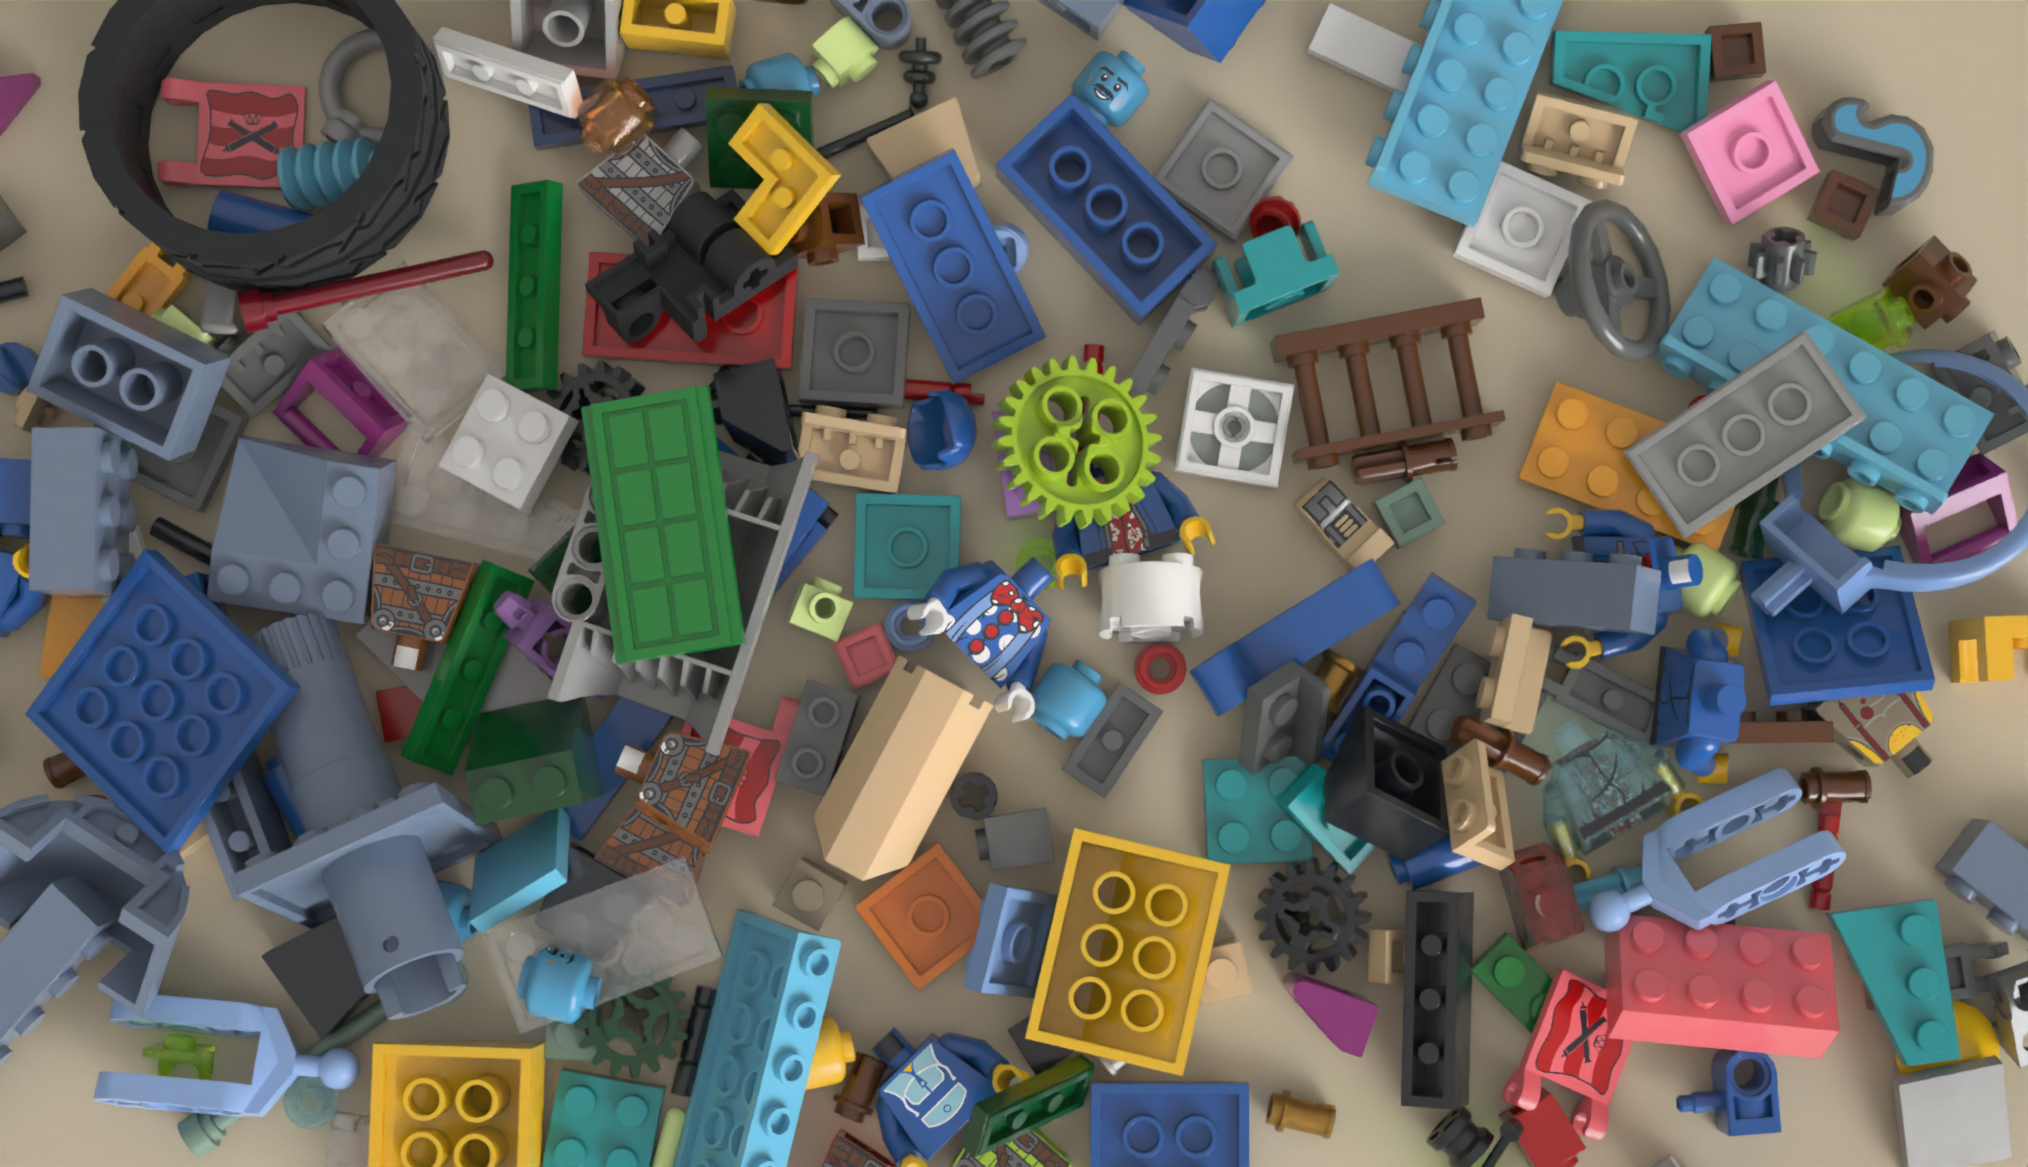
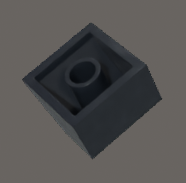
M1364 706L1358 711L1324 778V821L1406 862L1449 834L1441 764L1447 758L1446 747Z

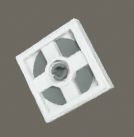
M1191 367L1173 472L1276 489L1278 487L1294 385Z

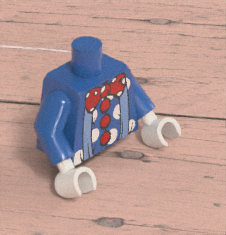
M1033 556L1011 578L993 560L986 561L985 563L973 562L945 569L925 595L924 604H916L908 608V618L910 620H918L925 617V626L919 633L921 636L944 632L1000 688L1006 684L1009 691L998 695L994 700V708L998 713L1009 710L1013 702L1015 706V714L1012 717L1013 723L1031 717L1034 713L1035 702L1030 692L1039 669L1048 635L1047 627L1051 620L1033 599L1055 578Z

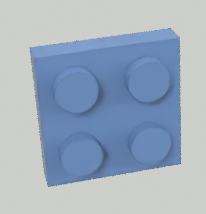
M990 882L987 895L980 905V923L974 947L967 956V974L963 987L980 993L1035 998L1058 895Z

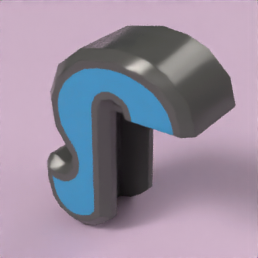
M1855 97L1840 98L1823 109L1813 121L1812 135L1818 148L1887 166L1874 210L1875 216L1892 215L1920 198L1927 188L1933 172L1934 146L1925 128L1907 116L1894 114L1873 121H1867L1864 113L1869 109L1868 102Z

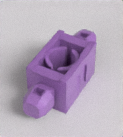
M505 591L493 605L495 614L510 628L503 635V638L524 654L527 661L537 665L540 668L539 671L553 679L561 655L557 654L548 657L546 652L548 643L541 637L545 633L552 637L563 634L565 646L572 623L560 618L552 605L537 596L531 604L517 593ZM597 695L594 697L599 699H605L609 695Z

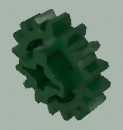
M626 962L623 975L618 976L611 967L606 968L604 976L607 983L601 985L595 1008L593 1010L584 1008V1011L587 1012L586 1017L573 1022L574 1028L587 1030L588 1034L578 1044L579 1048L586 1049L593 1046L597 1052L593 1056L591 1064L596 1066L604 1059L610 1061L611 1076L615 1077L622 1066H628L631 1078H638L641 1065L646 1064L653 1073L660 1071V1063L657 1057L662 1055L670 1060H674L677 1057L675 1049L670 1045L672 1041L681 1042L687 1040L688 1034L677 1029L679 1022L691 1018L690 1012L678 1011L676 1006L686 995L684 991L673 994L668 991L667 988L673 979L670 974L663 977L660 981L653 978L654 965L649 964L642 974H636L633 962ZM627 985L643 986L654 992L658 997L646 1000L634 996ZM608 994L609 1001L613 1007L609 1020L597 1026L596 1017L599 1005ZM624 1006H629L633 1013L642 1011L645 1015V1020L639 1024L640 1034H635L631 1027L622 1030L619 1026V1021L625 1016ZM667 1014L665 1034L656 1046L652 1035L655 1021L657 1018ZM615 1039L631 1044L637 1056L619 1054L610 1049L606 1044Z

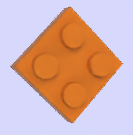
M937 842L855 905V909L919 991L974 947L980 923L979 909L983 899L941 844Z

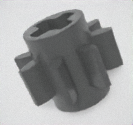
M1775 227L1762 235L1761 243L1750 244L1748 267L1754 268L1753 277L1755 279L1759 278L1760 283L1774 291H1791L1803 283L1804 275H1814L1817 252L1810 250L1811 241L1805 240L1806 237L1800 230L1791 227Z

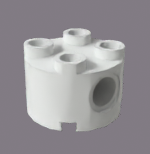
M1118 553L1108 557L1109 566L1102 568L1098 572L1102 596L1101 613L1098 618V635L1101 638L1109 640V638H1112V631H1118L1119 642L1152 644L1157 642H1180L1181 631L1189 630V637L1191 639L1199 638L1204 634V618L1200 601V583L1203 578V571L1200 567L1194 566L1193 555L1187 553H1168L1162 555V561L1140 562V555L1133 553Z

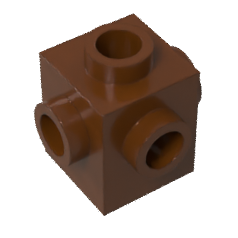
M827 192L787 243L797 254L798 259H807L808 266L829 265L839 261V253L865 245L857 193Z
M1933 235L1901 261L1881 285L1895 298L1896 306L1905 317L1916 320L1925 330L1939 318L1947 324L1963 312L1971 303L1966 296L1978 280L1972 275V269L1966 259L1956 252H1951Z

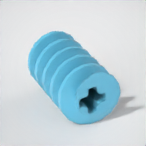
M361 136L354 143L350 139H340L335 145L332 142L323 141L317 145V148L314 144H303L299 149L293 146H285L280 150L277 159V172L286 202L292 208L300 211H313L316 208L324 209L335 202L361 176L379 144L375 146V143L369 137Z

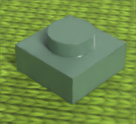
M1421 477L1372 503L1388 534L1395 542L1396 549L1445 524Z
M599 1006L597 1011V1026L602 1024V1006ZM583 1010L579 1019L585 1018L587 1012ZM546 1019L544 1059L592 1061L597 1051L593 1046L586 1049H580L578 1046L588 1036L587 1030L574 1028L573 1023L567 1024Z

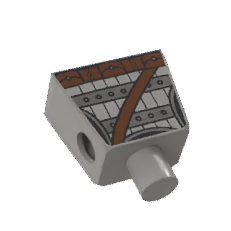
M683 127L675 133L662 149L646 134H637L628 141V144L634 145V147H627L624 144L576 183L588 199L635 241L640 239L647 247H650L648 233L653 229L659 235L670 229L671 216L677 206L690 195L701 191L698 182L685 169L705 148ZM638 138L635 144H631L634 139Z

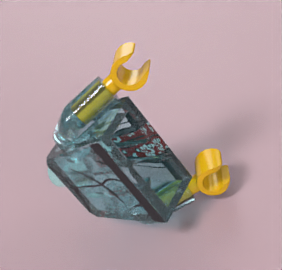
M1577 720L1565 723L1551 735L1563 757L1550 765V781L1543 788L1542 823L1551 849L1564 859L1567 869L1571 865H1580L1581 873L1586 881L1591 876V869L1580 856L1575 854L1579 848L1585 856L1663 810L1671 818L1681 813L1680 806L1685 799L1688 800L1691 807L1703 803V799L1698 794L1684 791L1685 781L1666 752L1633 736L1623 738L1614 729L1608 730L1595 739L1590 740ZM1557 861L1560 871H1563L1560 861ZM1561 872L1562 879L1565 881L1564 873Z

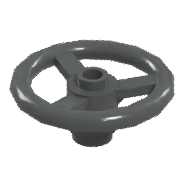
M1608 199L1587 204L1572 225L1568 249L1570 269L1567 270L1564 277L1559 278L1556 282L1555 296L1557 303L1566 316H1577L1580 319H1585L1596 339L1611 354L1631 362L1642 361L1658 352V345L1668 332L1671 306L1668 279L1659 251L1644 224L1627 207ZM1605 221L1615 224L1628 238L1639 258L1645 277L1637 276L1634 268L1629 263L1625 262L1621 257L1612 254ZM1590 246L1592 248L1593 253L1592 261L1590 259ZM1633 299L1649 301L1650 311L1645 333L1641 339L1636 341L1626 338L1621 333L1620 308L1630 305Z

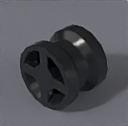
M1463 1106L1448 1113L1432 1130L1426 1142L1435 1151H1443L1449 1157V1165L1451 1167H1471L1493 1142L1494 1135L1486 1127H1477L1472 1122V1114Z

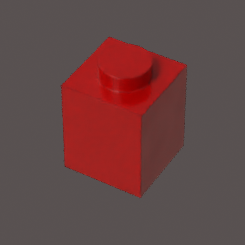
M1541 1087L1540 1099L1535 1109L1525 1110L1513 1105L1498 1115L1503 1123L1508 1118H1515L1522 1123L1524 1132L1515 1143L1531 1167H1573L1579 1161L1576 1155L1587 1149L1552 1093Z

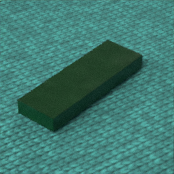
M1081 1054L974 1103L962 1147L974 1157L981 1156L1082 1107L1095 1064Z

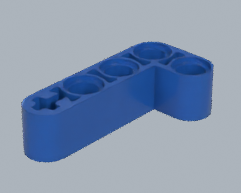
M1373 558L1208 658L1189 672L1218 717L1244 702L1249 687L1287 662L1293 660L1299 665L1305 663L1400 604V601Z

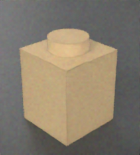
M1237 937L1213 942L1200 1005L1253 994L1242 942Z

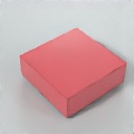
M881 622L841 638L838 642H832L853 690L888 676L897 660Z

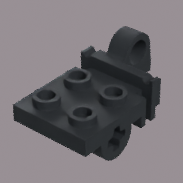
M733 189L716 200L709 193L702 191L690 195L677 206L671 216L670 229L659 235L653 229L648 233L650 247H647L640 239L633 242L634 252L585 283L586 292L603 309L607 323L627 343L640 341L649 335L657 326L663 311L695 343H698L707 337L705 313L714 321L728 314L797 268V254L787 244L779 254L769 255L734 220L746 202Z

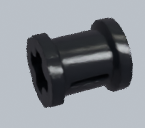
M976 772L964 774L956 780L950 795L952 807L957 814L972 820H979L988 816L993 811L998 798L996 785L990 777ZM972 781L976 787L985 785L988 788L989 794L983 798L985 805L983 809L977 811L972 804L965 807L961 804L960 798L966 793L964 787L966 782Z

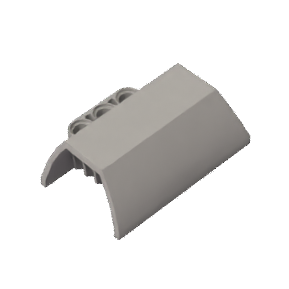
M719 451L746 644L641 662L616 664L602 561L594 563L590 554L591 546L599 538L592 485L590 483L552 592L551 601L554 611L560 618L571 622L572 625L547 698L564 702L586 696H621L686 720L704 740L706 745L705 752L719 756L819 459V455L806 451L805 455L798 460L774 466ZM588 587L592 594V603L586 612L578 615L573 605L574 597L580 589Z

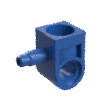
M1728 1049L1718 1050L1711 1064L1713 1091L1691 1092L1689 1095H1679L1676 1098V1106L1680 1112H1715L1716 1129L1728 1136L1782 1132L1777 1071L1774 1062L1765 1053ZM1750 1059L1754 1067L1753 1076L1746 1084L1737 1085L1733 1077L1734 1069L1740 1061Z

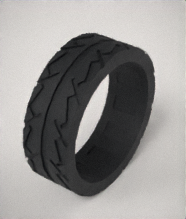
M118 0L108 11L91 43L95 49L86 57L78 91L79 127L80 131L85 130L82 144L93 178L114 208L117 207L119 215L188 272L221 287L235 291L259 287L260 292L271 290L272 295L355 277L388 254L386 250L393 249L402 241L422 218L439 184L434 181L443 173L450 140L448 100L443 98L446 95V89L434 55L395 0ZM301 3L328 7L353 17L378 34L386 52L391 80L389 116L379 146L363 173L335 202L306 220L273 231L244 234L203 229L178 219L166 206L153 177L148 146L151 114L161 88L162 80L167 77L179 56L204 32L233 15L260 6Z

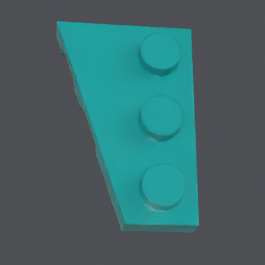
M1556 30L1552 32L1549 84L1614 109L1635 114L1641 119L1680 133L1707 117L1712 35Z
M1922 899L1825 913L1833 930L1838 932L1849 954L1847 957L1855 973L1860 976L1874 1003L1872 1007L1901 1064L1913 1066L1961 1059L1936 900Z

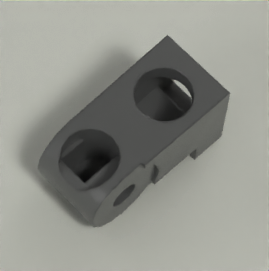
M2028 960L1988 976V985L1995 1001L1996 1021L1992 1022V1026L1999 1040V1045L2019 1068L2028 1065V1047L2023 1046V1038L2025 1035H2028Z

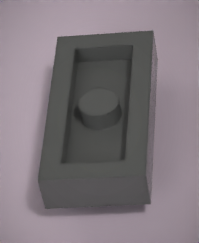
M1119 682L1108 698L1106 706L1087 733L1082 737L1061 769L1103 798H1106L1163 713V710Z

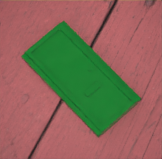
M708 385L692 386L581 407L616 664L641 662L746 644L710 387Z

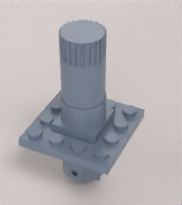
M307 613L306 615H295V617H288L282 621L274 622L270 626L260 629L261 631L258 633L255 632L251 635L250 639L301 686L270 730L291 784V795L305 833L293 842V847L280 853L269 851L258 854L246 861L245 869L229 875L236 895L310 929L337 917L363 989L368 994L379 995L387 1019L407 1018L434 1009L452 1000L466 988L457 964L463 957L464 950L434 874L480 854L503 840L498 826L495 822L475 826L472 807L436 782L431 784L427 781L418 782L401 789L391 760L383 750L334 620L325 619L322 613Z

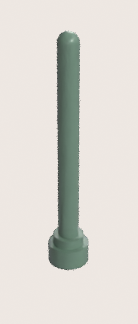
M378 1000L300 1054L323 1056L330 1049L348 1047L388 1020L381 1000ZM297 1076V1078L294 1080V1082H296L297 1080H299V1079L302 1078L303 1076ZM192 1113L180 1121L177 1127L187 1147L197 1157L202 1158L220 1146V1139L226 1135V1128L243 1117Z

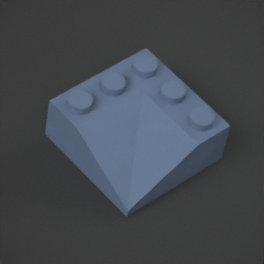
M240 436L213 541L207 598L210 601L299 615L322 613L325 619L364 625L371 619L375 543L388 544L397 460Z

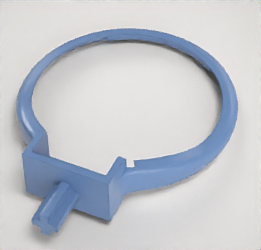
M1917 349L1889 354L1905 364L1934 363V366L1960 370L1980 377L2009 396L2022 410L2028 420V388L2011 374L1990 362L1967 354L1937 349ZM1801 461L1782 474L1785 500L1759 522L1766 548L1779 558L1784 565L1751 594V598L1765 614L1775 617L1805 588L1810 586L1843 614L1870 589L1921 593L1960 587L1975 582L2002 568L2028 546V509L2018 524L2003 539L1977 555L1953 562L1935 564L1902 563L1885 560L1884 568L1880 569L1873 566L1872 562L1866 557L1860 558L1807 511L1801 510L1799 500L1805 496L1802 483Z

